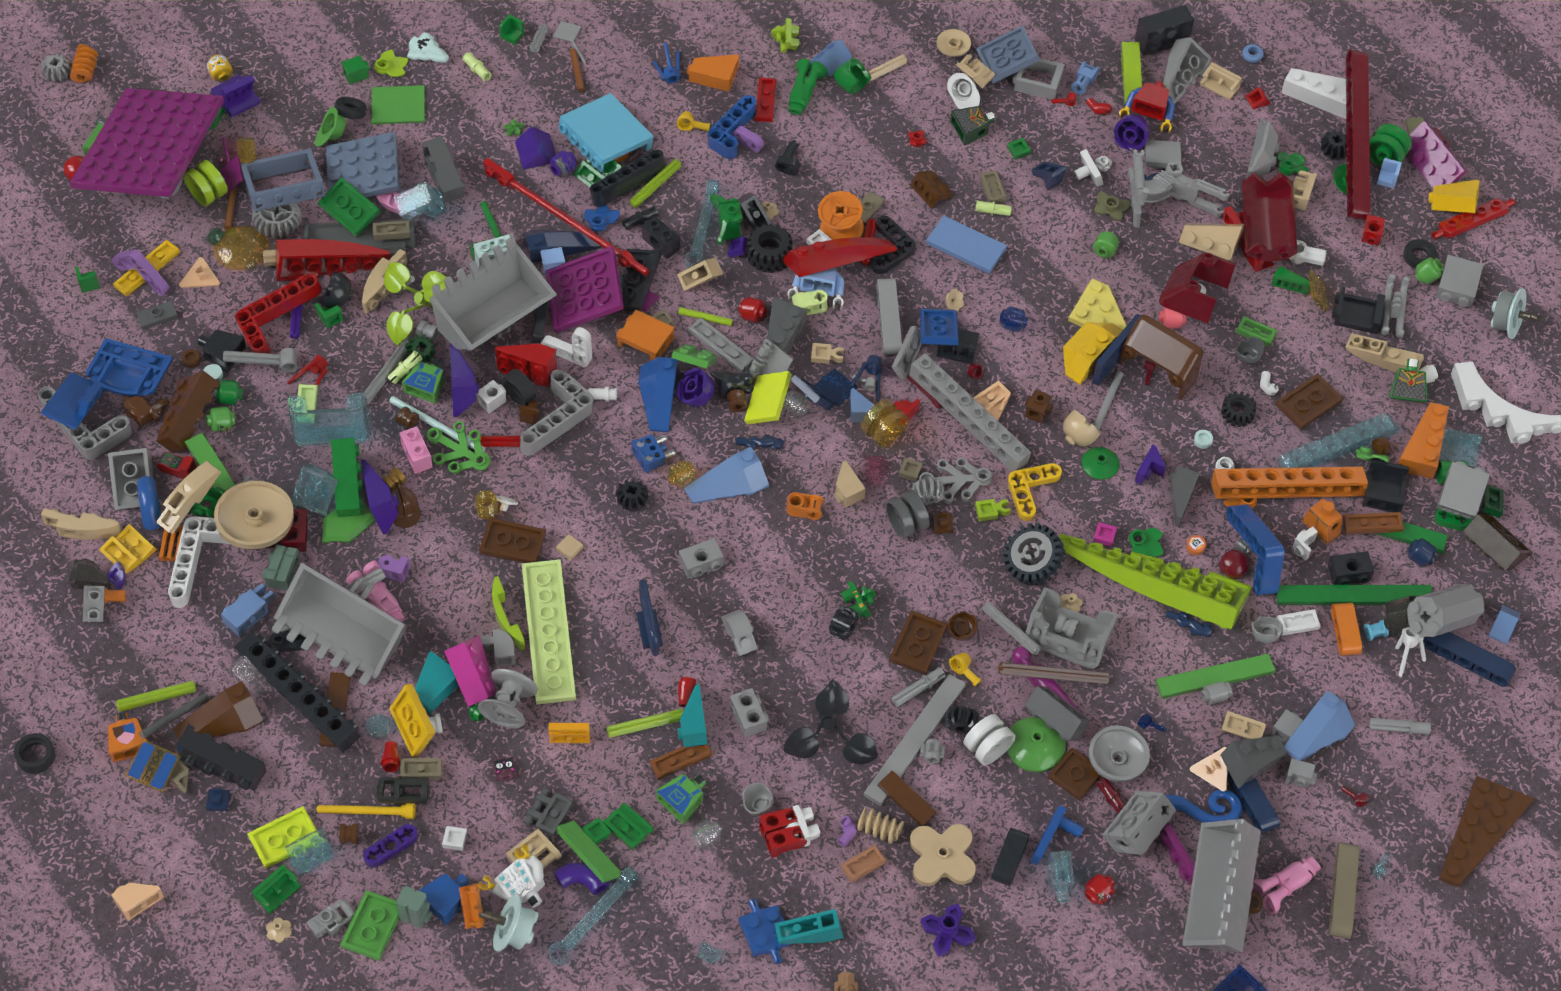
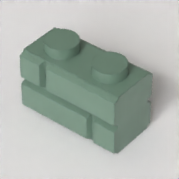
M277 545L274 552H270L268 558L269 566L264 568L262 574L267 587L284 591L288 590L300 561L298 549Z
M408 886L403 887L396 900L400 921L408 924L411 923L413 926L421 928L424 923L430 921L432 911H429L430 903L427 901L426 893L418 890L415 892L413 888Z

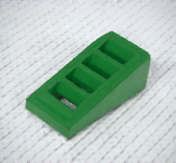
M1279 266L1273 275L1271 285L1308 295L1312 282Z

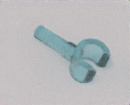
M1388 852L1384 854L1382 860L1376 864L1372 871L1378 879H1381L1388 871L1383 867L1390 856Z

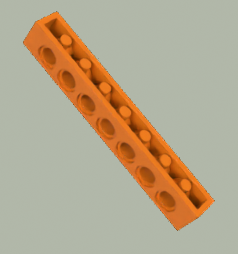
M1363 467L1214 469L1211 485L1215 499L1364 496L1368 481Z

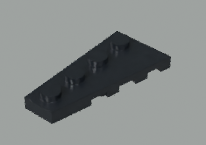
M627 249L637 262L649 269V273L645 276L633 267H626V275L624 276L625 288L623 289L624 311H642L662 257L660 250Z

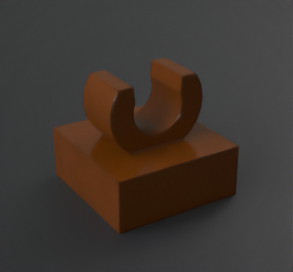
M944 511L939 512V514H933L934 534L953 533L952 513Z

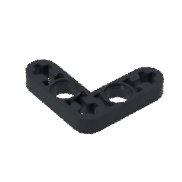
M880 216L877 218V231L897 247V251L882 254L873 259V272L883 274L913 255L916 250V243L890 217ZM897 233L901 237L895 239L891 235ZM897 254L899 257L897 259H891L889 255Z

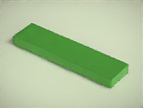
M575 821L557 826L556 832L602 883L620 877L621 871Z

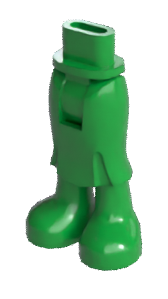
M800 59L795 65V70L798 74L795 77V84L788 102V112L801 115L810 102L813 89L817 85V79H823L828 71L823 64L814 61L811 66V62L808 59Z

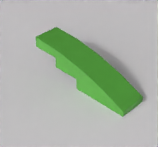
M202 433L185 441L198 466L208 461L221 471L211 487H220L226 492L235 486L225 467Z

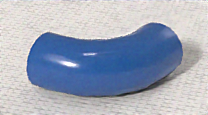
M150 476L141 477L137 481V492L142 524L147 530H155L161 527L156 522L161 516L157 484L155 479Z

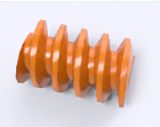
M85 44L77 46L70 72L72 81L83 83L92 80L98 58L97 51Z

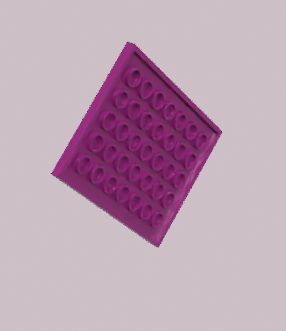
M125 88L71 179V188L171 197L223 105V96Z

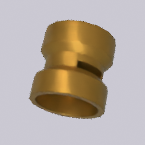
M393 467L388 475L381 477L391 492L398 485H403L407 481L405 475L396 467Z

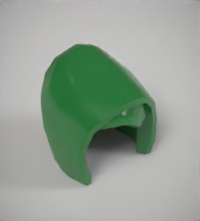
M856 58L849 59L834 71L835 81L849 94L858 92L871 80L869 72Z

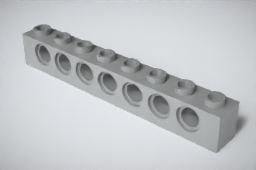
M926 353L911 364L909 375L1011 471L1020 470L1028 463L1031 451Z

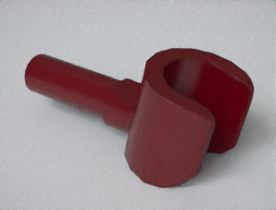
M1148 359L1143 369L1148 371L1145 385H1149L1156 365Z
M1342 786L1341 790L1351 796L1358 807L1368 804L1367 800L1369 797L1366 793L1362 792L1357 795L1345 786Z

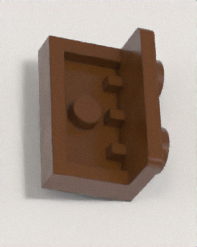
M932 170L917 172L910 184L913 190L930 208H934L938 200L950 199L953 195L948 185L943 183Z

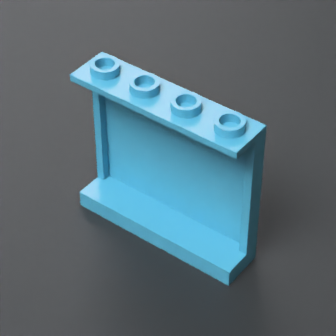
M611 93L560 116L559 121L560 132L601 173L604 170V164L639 147H642L645 151L652 149L654 136Z

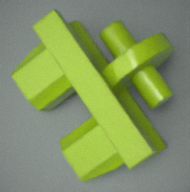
M786 18L784 26H776L771 31L772 38L780 42V52L786 53L788 49L796 50L799 46V39H795L799 33V26L792 25L791 19Z

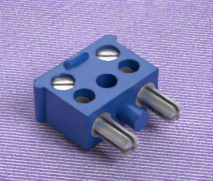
M651 434L638 440H632L631 451L645 473L665 465L667 458L676 455L674 449L663 452L667 450L665 444L659 446L660 443L667 441L665 435L654 438Z

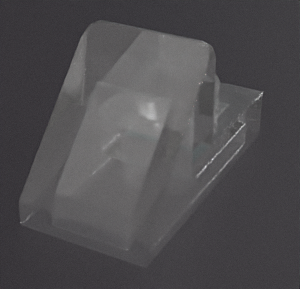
M241 656L228 669L237 679L234 683L237 684L243 681L251 696L256 699L270 685L246 656Z

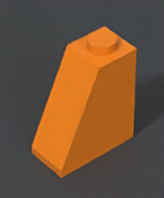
M739 55L694 58L692 65L689 64L687 68L689 82L729 92L739 68Z

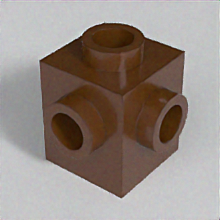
M1034 390L1032 396L1029 395L1025 402V417L1043 423L1046 415H1050L1054 406L1051 404L1052 396L1046 392Z

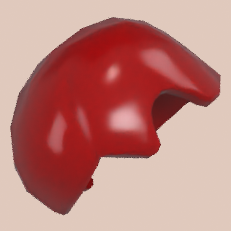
M73 156L65 162L64 175L70 181L82 163L83 156Z

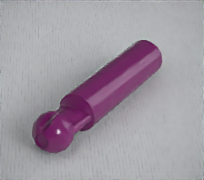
M1017 647L1013 651L1012 659L1015 664L1034 665L1031 661V653L1025 647ZM1026 677L1035 688L1037 686L1049 687L1082 713L1054 679Z

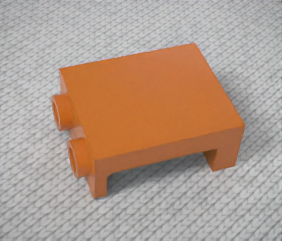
M635 310L632 315L628 316L625 326L617 332L618 346L622 347L625 343L650 355L651 361L664 354L675 338V327Z

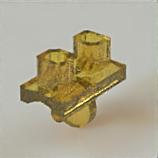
M242 137L236 140L237 155L239 156L240 163L254 162L256 160L254 138Z

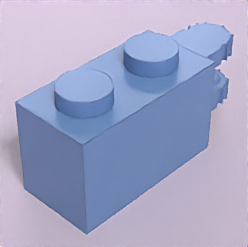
M263 583L254 590L249 589L246 593H242L232 605L227 606L221 613L223 623L239 637L269 612L267 605L275 598V593L269 591L263 597H260L267 589V586Z

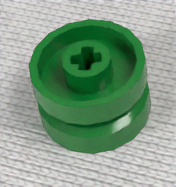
M1394 124L1380 125L1369 140L1370 160L1382 167L1384 158L1402 162L1412 147L1410 136L1405 130Z

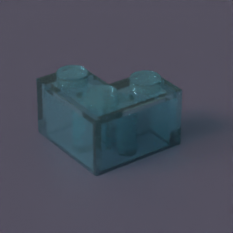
M426 182L418 183L414 188L404 190L394 197L400 216L406 220H411L422 214L433 218L447 211L441 191Z

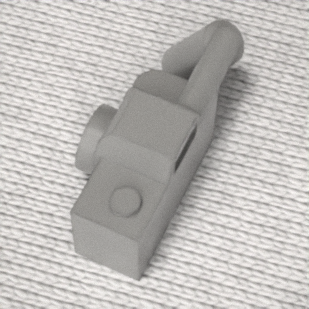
M341 899L334 905H329L306 923L317 939L325 933L332 936L340 931V927L353 919L355 912L347 900ZM341 907L347 917L343 919L336 909Z

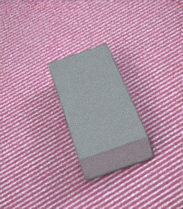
M917 326L910 327L892 365V369L900 380L906 379L911 369V364L914 362L922 345L921 333Z

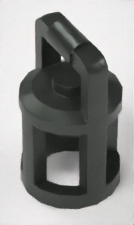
M381 777L377 784V801L379 803H396L397 805L401 803L428 805L429 777ZM385 784H394L391 785V795L394 796H384ZM404 787H421V794H404Z

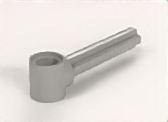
M293 348L282 349L279 354L224 351L223 360L225 362L278 365L286 373L295 372L298 369L297 351Z

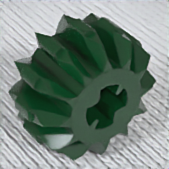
M415 334L414 338L409 337V343H406L404 346L407 349L405 355H411L413 351H417L418 354L415 358L421 355V362H431L432 356L436 354V351L433 350L436 344H430L432 337L427 340L425 339V334L421 338L418 334ZM421 347L420 349L423 348L424 351L420 352V350L418 351L417 348Z

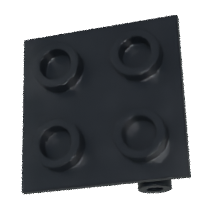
M958 329V345L938 344L936 357L973 364L979 333Z

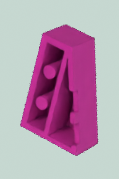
M480 635L444 651L468 706L496 694Z

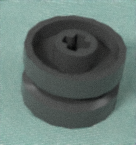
M910 489L902 493L900 498L895 496L885 501L888 520L900 538L905 539L913 535L914 530L920 532L929 527L930 522L923 501L914 490Z

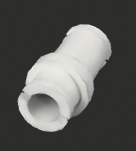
M617 388L588 389L593 395L594 400H605V402L617 400Z

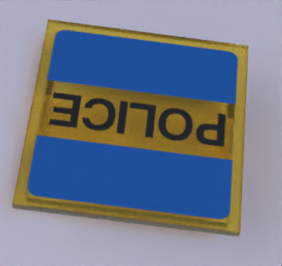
M143 739L125 776L163 793L180 756Z

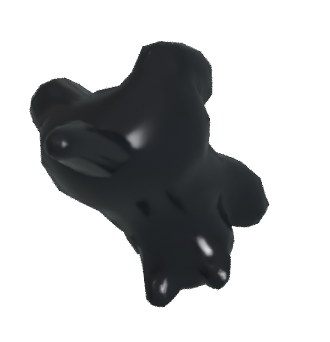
M749 368L743 373H734L727 370L720 371L719 373L710 371V375L715 378V382L719 385L718 394L724 399H727V394L733 390H742L745 394L753 392L754 387L751 385L754 383L755 378L750 373Z

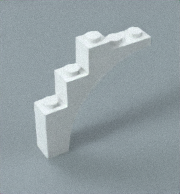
M1473 361L1454 364L1451 375L1462 409L1474 411L1481 408L1486 426L1500 427L1505 425L1511 443L1524 444L1530 441L1533 434L1538 436L1543 433L1552 432L1556 434L1561 432V415L1538 414L1510 404L1485 384L1478 374Z

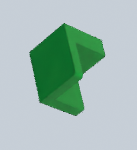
M511 14L499 25L500 38L513 45L524 36L523 21Z
M78 266L75 267L82 293L100 289L95 271L80 274Z
M318 303L314 304L317 316L327 329L343 321L342 310L338 305L333 308L325 307L322 309Z

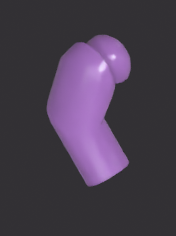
M844 816L841 819L844 834L839 838L838 843L843 847H846L857 833L855 822L850 816Z

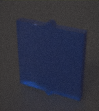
M835 368L826 376H822V379L814 385L836 407L845 399H849L851 389H858L856 385L851 387V381Z

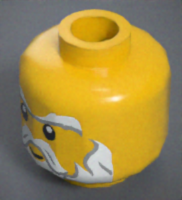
M214 55L207 63V69L215 81H226L233 72L225 56Z

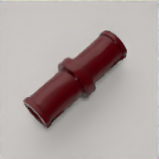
M1102 778V782L1098 781L1096 785L1106 797V802L1111 804L1119 814L1126 804L1120 797V792L1113 788L1108 779Z

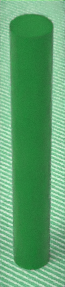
M482 201L480 206L494 237H501L502 235L487 202Z

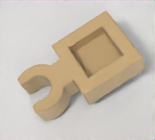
M813 343L811 362L830 364V360H834L837 363H842L843 356H838V354L844 355V348L837 347L831 349V344Z

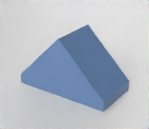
M854 388L851 389V422H878L881 410Z
M1503 605L1488 637L1507 645L1521 613Z

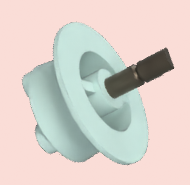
M517 894L507 901L500 915L489 911L478 914L480 918L497 923L493 938V947L496 951L503 950L507 944L520 950L525 943L530 944L533 939L534 932H532V928L538 919V912L521 907V897Z

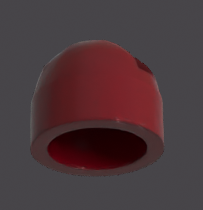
M971 364L967 368L969 377L974 379L981 378L983 367L980 364Z

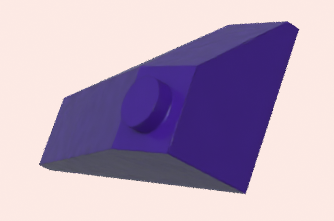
M450 343L453 417H458L475 402V394H479V382H475L474 373L459 349H456Z
M362 459L361 465L369 507L383 535H385L398 515L397 506L400 503L397 495L392 494L386 483L367 461Z

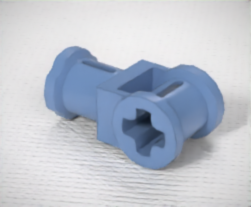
M1083 61L1077 73L1076 82H1073L1071 89L1077 94H1085L1087 85L1091 86L1098 77L1100 67H1093L1088 65L1086 61Z

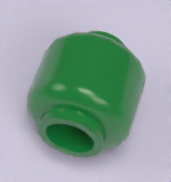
M221 380L218 389L215 391V398L218 399L220 404L236 405L238 399L242 400L243 388H239L237 381Z

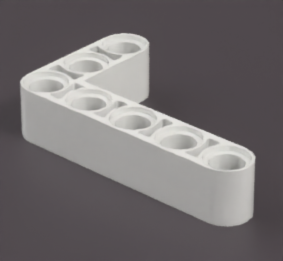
M193 516L187 518L184 522L168 589V594L174 607L182 608L189 602L202 542L230 544L219 534L214 518Z

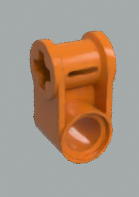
M793 492L787 498L786 511L790 516L819 520L822 517L821 505H823L824 499L819 495Z

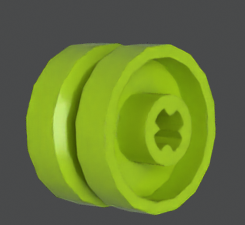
M207 160L197 164L196 170L189 169L183 175L188 190L204 207L213 203L215 197L221 198L228 192L227 185L220 172Z

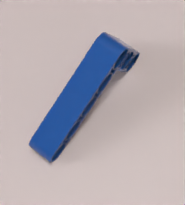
M1248 504L1228 506L1226 515L1229 523L1257 555L1253 582L1255 594L1257 596L1277 594L1284 560L1282 544Z

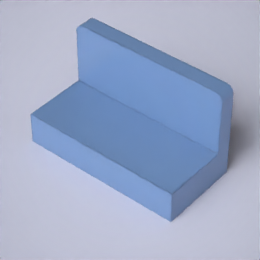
M843 40L832 41L810 62L811 64L814 61L820 62L827 68V76H831L834 74L835 69L851 59L852 55Z

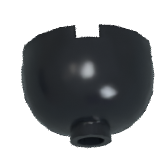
M336 271L332 272L322 306L333 308L338 305L341 308L346 304L347 300H352L354 291L351 290V282L346 275Z

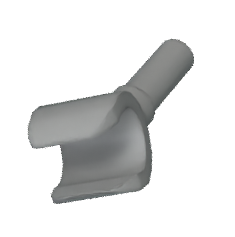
M859 377L857 381L864 383V388L867 391L874 392L876 388L875 379L873 377H868L867 379Z

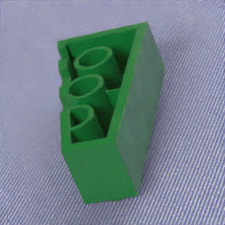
M354 437L331 440L337 515L338 517L361 515V509L364 508V499L360 497V491H363L362 479H359V473H361V462H358V455H360L359 444H355Z

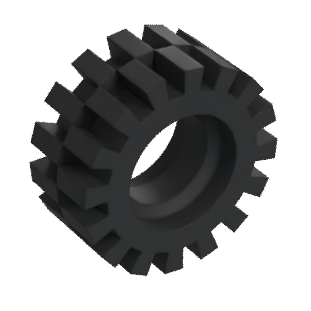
M1235 391L1234 394L1229 393L1228 397H1225L1221 414H1223V419L1226 418L1227 423L1231 421L1232 426L1237 424V427H1241V424L1247 426V423L1250 424L1257 410V404L1254 402L1253 397L1249 398L1250 394L1247 393L1245 396L1243 395L1244 392L1240 391V394ZM1235 405L1242 406L1246 409V412H1235L1232 407Z

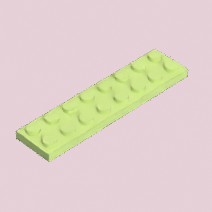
M561 559L523 563L522 572L533 679L538 687V692L535 695L536 705L576 700Z

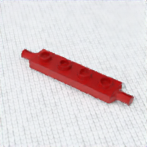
M1499 198L1493 199L1477 206L1475 213L1463 212L1440 222L1439 230L1432 232L1431 236L1434 240L1441 236L1450 239L1507 214L1508 207L1515 205V200L1513 198L1507 201H1501Z

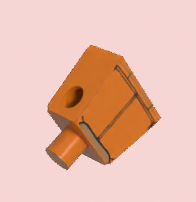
M1325 499L1313 505L1301 520L1308 528L1313 526L1318 531L1317 536L1326 545L1341 535L1343 517L1334 508V504Z

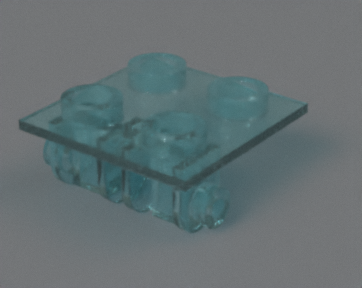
M1451 428L1445 429L1439 461H1467L1469 467L1475 468L1477 466L1479 444H1481L1482 437L1479 434H1467L1466 431L1462 433V430L1458 432Z
M323 827L285 847L290 858L289 862L295 869L298 877L335 857Z

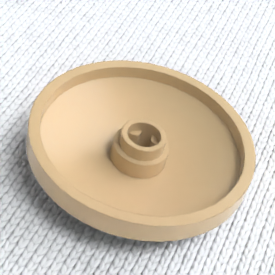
M248 481L231 487L220 497L215 507L214 519L219 534L231 545L243 549H261L269 547L285 537L293 524L294 511L291 499L280 487L264 481Z

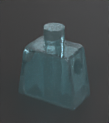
M1071 851L1050 852L1046 861L1050 893H1056L1058 903L1070 901L1069 892L1074 886Z

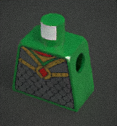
M1407 359L1406 369H1397L1388 398L1418 403L1427 402L1426 372L1417 371L1419 360Z

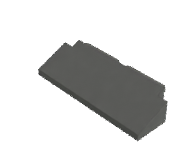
M414 218L374 220L357 238L339 222L305 224L304 239L336 240L368 245L388 250L390 256H394L400 249L406 252V248H415ZM409 220L410 238L374 241L373 223Z

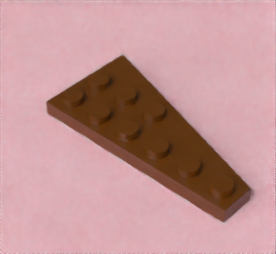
M1476 776L1438 880L1459 887L1534 802L1535 798Z

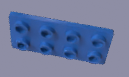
M70 372L42 409L41 414L76 430L104 392V389H102L103 383L97 380L93 383Z

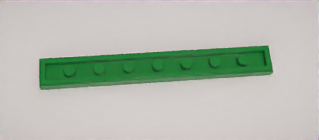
M1279 585L1276 598L1277 605H1332L1339 603H1353L1354 605H1409L1416 597L1431 593L1432 586Z

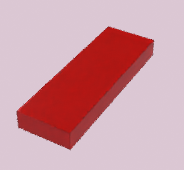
M759 77L755 121L773 122L777 78Z

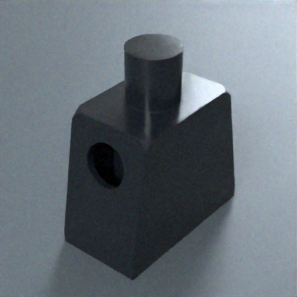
M215 330L210 338L201 335L198 339V345L203 347L204 358L212 364L219 365L226 373L230 371L235 362H225L223 360L224 351L243 352L246 348L243 336L221 330Z

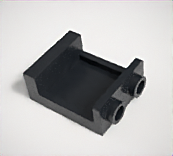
M1342 287L1340 293H1336L1334 303L1337 304V307H1334L1332 312V318H1335L1334 325L1377 334L1381 325L1386 295L1378 294L1377 299L1373 300L1345 294V287Z
M1372 459L1368 468V485L1362 506L1392 513L1401 512L1405 501L1404 492L1409 467Z

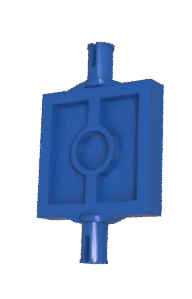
M753 898V900L748 901L752 912L739 917V925L753 957L771 954L774 964H780L783 960L779 950L791 945L778 943L775 923L784 921L778 905L760 909L757 899Z

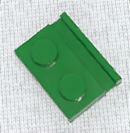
M625 802L603 821L608 829L632 851L647 838L649 833L654 831L653 827Z

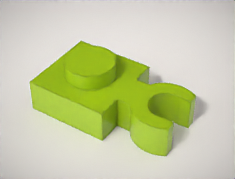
M994 499L975 501L979 522L998 519V514L1003 516L1009 515L1010 508H1003L1008 506V500L1004 499L999 503H995Z

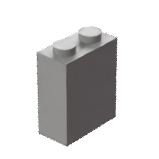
M1448 255L1435 298L1471 308L1484 264Z
M1460 461L1452 462L1436 509L1473 521L1477 516L1490 474L1485 473L1486 471L1482 468L1475 467L1473 469L1467 467L1466 463Z

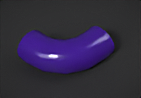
M569 863L553 871L562 889L572 884H582L593 895H596L610 885L609 881L602 883L585 863Z

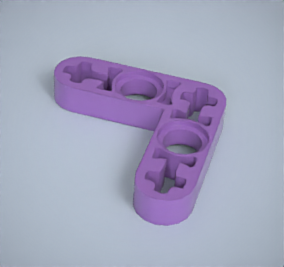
M138 250L119 252L112 258V263L121 271L136 269L151 288L161 296L170 289L167 282Z

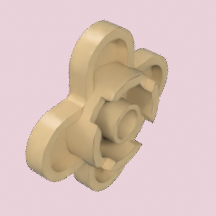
M961 824L950 826L943 834H939L928 826L915 828L910 836V845L921 856L913 868L915 881L923 886H932L942 877H947L960 885L971 882L975 876L976 867L972 859L964 854L972 843L971 831Z

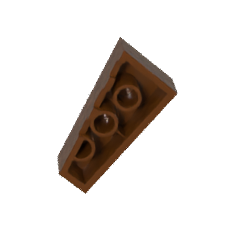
M205 371L180 379L176 384L175 394L170 400V407L164 415L165 419L158 431L159 435L156 442L172 453L184 450L186 448L185 441L191 439L196 430L194 424L202 419L204 415L202 409L206 403L211 402L213 396L210 394L214 388L218 389L220 382Z

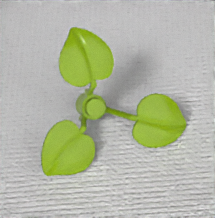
M393 262L387 266L384 276L386 289L391 293H399L404 287L415 293L414 301L417 306L405 309L401 313L394 311L389 316L387 332L390 339L396 345H400L408 338L413 330V319L406 313L422 309L423 306L431 307L430 298L433 297L432 286L438 284L441 291L446 288L444 282L445 275L437 271L428 272L422 280L423 290L418 291L406 285L411 278V274L405 265Z

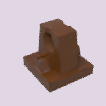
M531 400L528 406H520V422L533 425L539 422L538 402Z

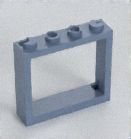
M311 148L240 163L253 211L325 196L323 181ZM311 168L315 180L255 192L251 181Z

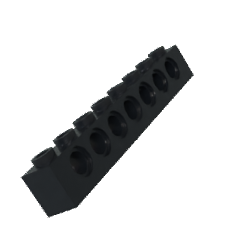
M252 631L234 646L238 654L344 753L361 737L357 731L359 727L351 719L347 721L344 718L346 715L340 708L334 709L331 706V700L326 695L321 697L318 694L319 689L312 682L308 684L304 681L306 677L299 670L295 672L289 660L286 658L282 660L279 657V651L274 646L269 648L266 645L268 643L261 634L256 635ZM263 651L261 655L256 656L259 652ZM276 663L274 667L269 668L272 664ZM298 688H302L299 692L295 693ZM315 700L313 704L308 705L310 701ZM328 712L325 717H321L322 714ZM337 725H341L339 729L334 730Z

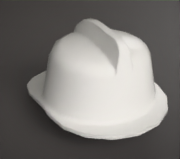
M964 73L953 74L948 80L947 89L959 109L979 106L980 95L974 80Z

